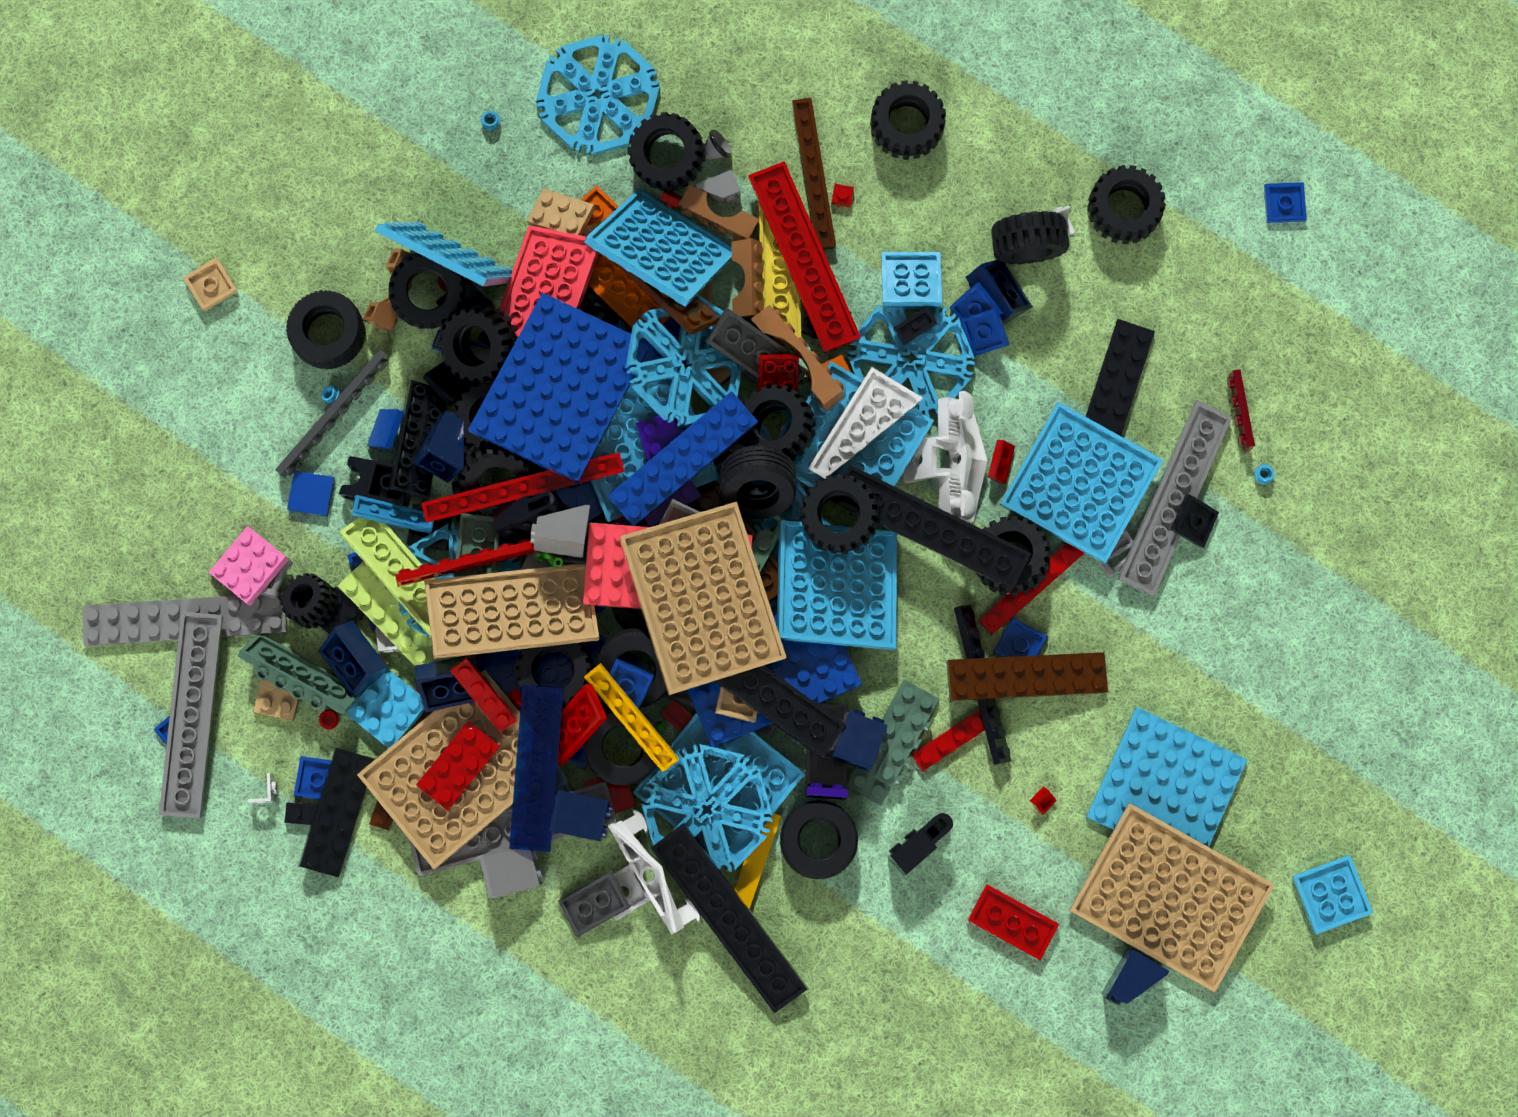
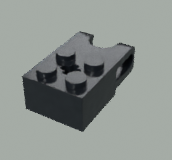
M352 456L348 458V467L352 471L360 473V478L353 485L341 486L339 495L342 498L354 501L355 496L359 495L405 507L409 506L411 494L388 488L393 463Z
M549 491L531 498L525 496L493 510L495 531L513 544H518L523 539H530L531 541L532 524H537L538 517L572 508L567 504L557 505L556 496Z
M945 813L934 816L918 831L913 829L904 837L906 841L902 845L897 843L889 850L891 854L888 856L889 860L903 876L907 875L937 848L935 843L952 829V818ZM938 820H942L944 822V829L938 828Z

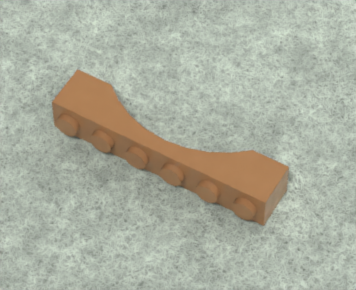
M770 305L751 318L752 325L779 345L785 346L799 355V358L802 359L811 375L813 398L825 412L845 398L844 386L838 379L835 381L831 377L832 373L826 365L822 366L819 363L820 359L814 351L810 352L806 348L808 345L802 337L798 338L794 334L796 331L790 323L786 324L782 320L783 315L778 309L774 310Z

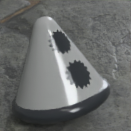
M710 130L705 142V161L730 158L732 152L726 139L718 131Z

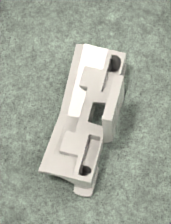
M960 391L959 399L951 397L938 399V436L923 439L903 473L905 483L939 478V508L966 522H974L988 461L974 414L973 397L970 393ZM937 447L949 451V468H937ZM959 455H961V461L958 464L957 460ZM922 456V463L919 464V459Z
M632 809L635 815L623 822L619 821L615 824H610L608 828L630 863L614 873L620 887L626 886L629 889V895L626 898L631 908L614 917L617 921L651 900L671 935L685 928L684 925L695 918L700 924L702 917L687 897L684 898L687 904L677 910L665 880L663 867L648 854L634 835L643 829L647 835L649 834L647 822L643 814L637 809ZM646 870H652L655 873L653 881L647 882L644 880L643 874Z

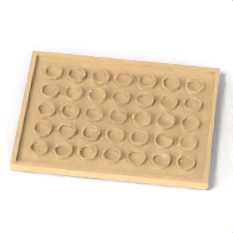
M737 502L619 537L669 695L787 658Z
M485 670L481 672V675L515 715L517 721L500 733L476 702L435 710L357 774L434 870L560 766L557 764L552 750ZM470 721L501 747L452 808L447 811L416 786V784L463 726Z
M1128 803L1069 911L1215 993L1275 884Z

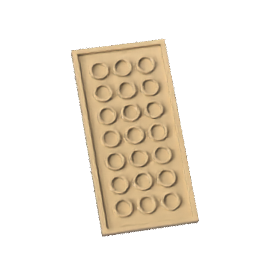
M574 564L561 567H545L424 580L434 659L599 641L594 605H583L586 565Z

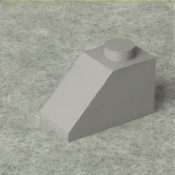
M732 170L695 184L696 188L707 193V198L722 204L726 202L729 204L733 203L741 196V190Z

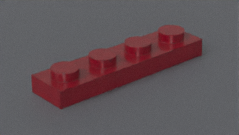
M1232 370L1229 377H1227V385L1232 390V408L1236 410L1234 422L1240 431V434H1238L1239 445L1243 447V451H1248L1255 447L1246 395L1241 370Z

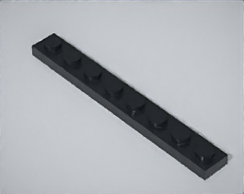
M971 605L955 607L954 612L966 659L985 658V652L980 641V633L975 622V613ZM996 699L977 700L994 765L1011 762L1010 749L1007 746L1005 730L1001 723L1000 710L997 707Z

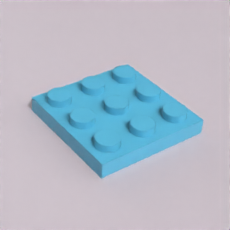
M881 252L882 306H942L940 252Z
M387 668L376 682L365 689L347 715L389 749L410 731L425 709L420 694Z
M1350 855L1292 876L1314 934L1322 933L1373 913Z

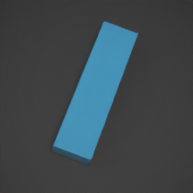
M359 495L355 496L352 516L428 534L432 532L434 521L426 523L422 510Z

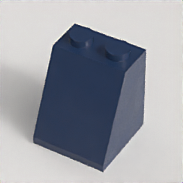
M445 411L431 426L413 463L449 483L464 467V421L455 413Z
M854 709L853 712L849 711L847 715L846 726L840 734L832 759L870 773L888 725L884 724L885 721L874 716L873 719L865 717L866 713Z
M558 790L549 831L602 842L603 838H606L608 834L606 821L607 817L611 818L613 806L610 805L611 801Z
M1126 949L1102 993L1107 995L1105 999L1115 1005H1120L1121 1003L1128 1004L1167 976L1169 971L1135 950Z

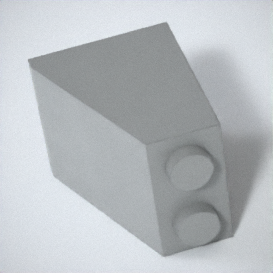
M590 505L538 517L537 524H532L530 543H534V551L582 558Z
M531 846L479 858L489 899H497L541 886L540 882L544 881L541 869L537 870L535 862L539 861L536 849L532 850Z

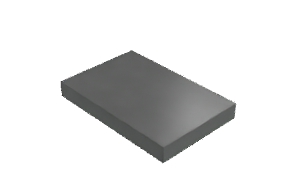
M612 871L558 900L576 937L631 908Z

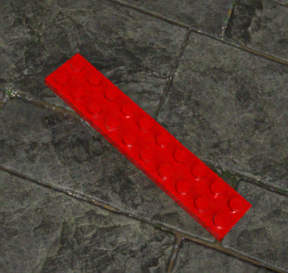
M785 161L748 175L824 354L860 340L859 331Z

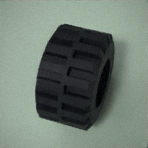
M303 573V576L297 575L295 580L291 579L289 581L290 584L285 586V592L281 595L283 598L280 601L281 606H283L282 611L286 617L307 629H311V627L318 628L319 624L324 625L325 620H329L331 613L335 612L334 606L337 605V600L335 599L337 594L329 583L315 574ZM313 595L310 603L305 606L307 600Z

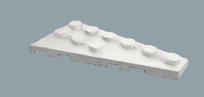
M871 367L808 470L825 480L826 476L835 473L921 402L923 397Z

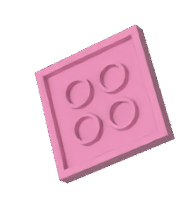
M247 526L209 573L251 606L288 562L289 558Z

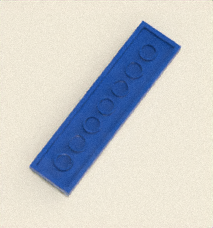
M731 391L611 492L608 497L632 526H637L758 424V421Z

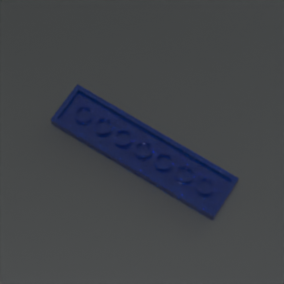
M522 685L509 849L551 852L552 831H549L555 805L564 688Z

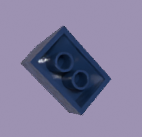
M998 260L979 265L965 277L969 282L970 288L978 282L981 283L1003 312L1000 315L1003 324L1033 307L1006 264Z
M353 621L334 627L318 650L352 697H356L376 682L388 668Z
M476 654L415 666L416 683L425 712L475 702L450 672V668L465 657H468L481 673Z

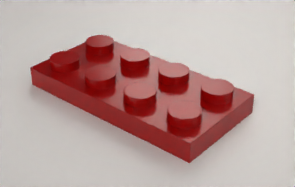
M585 684L544 730L558 765H565L607 719L592 684Z
M468 721L418 781L416 786L449 811L501 746Z
M988 884L985 885L967 921L1040 961L1059 926V923Z

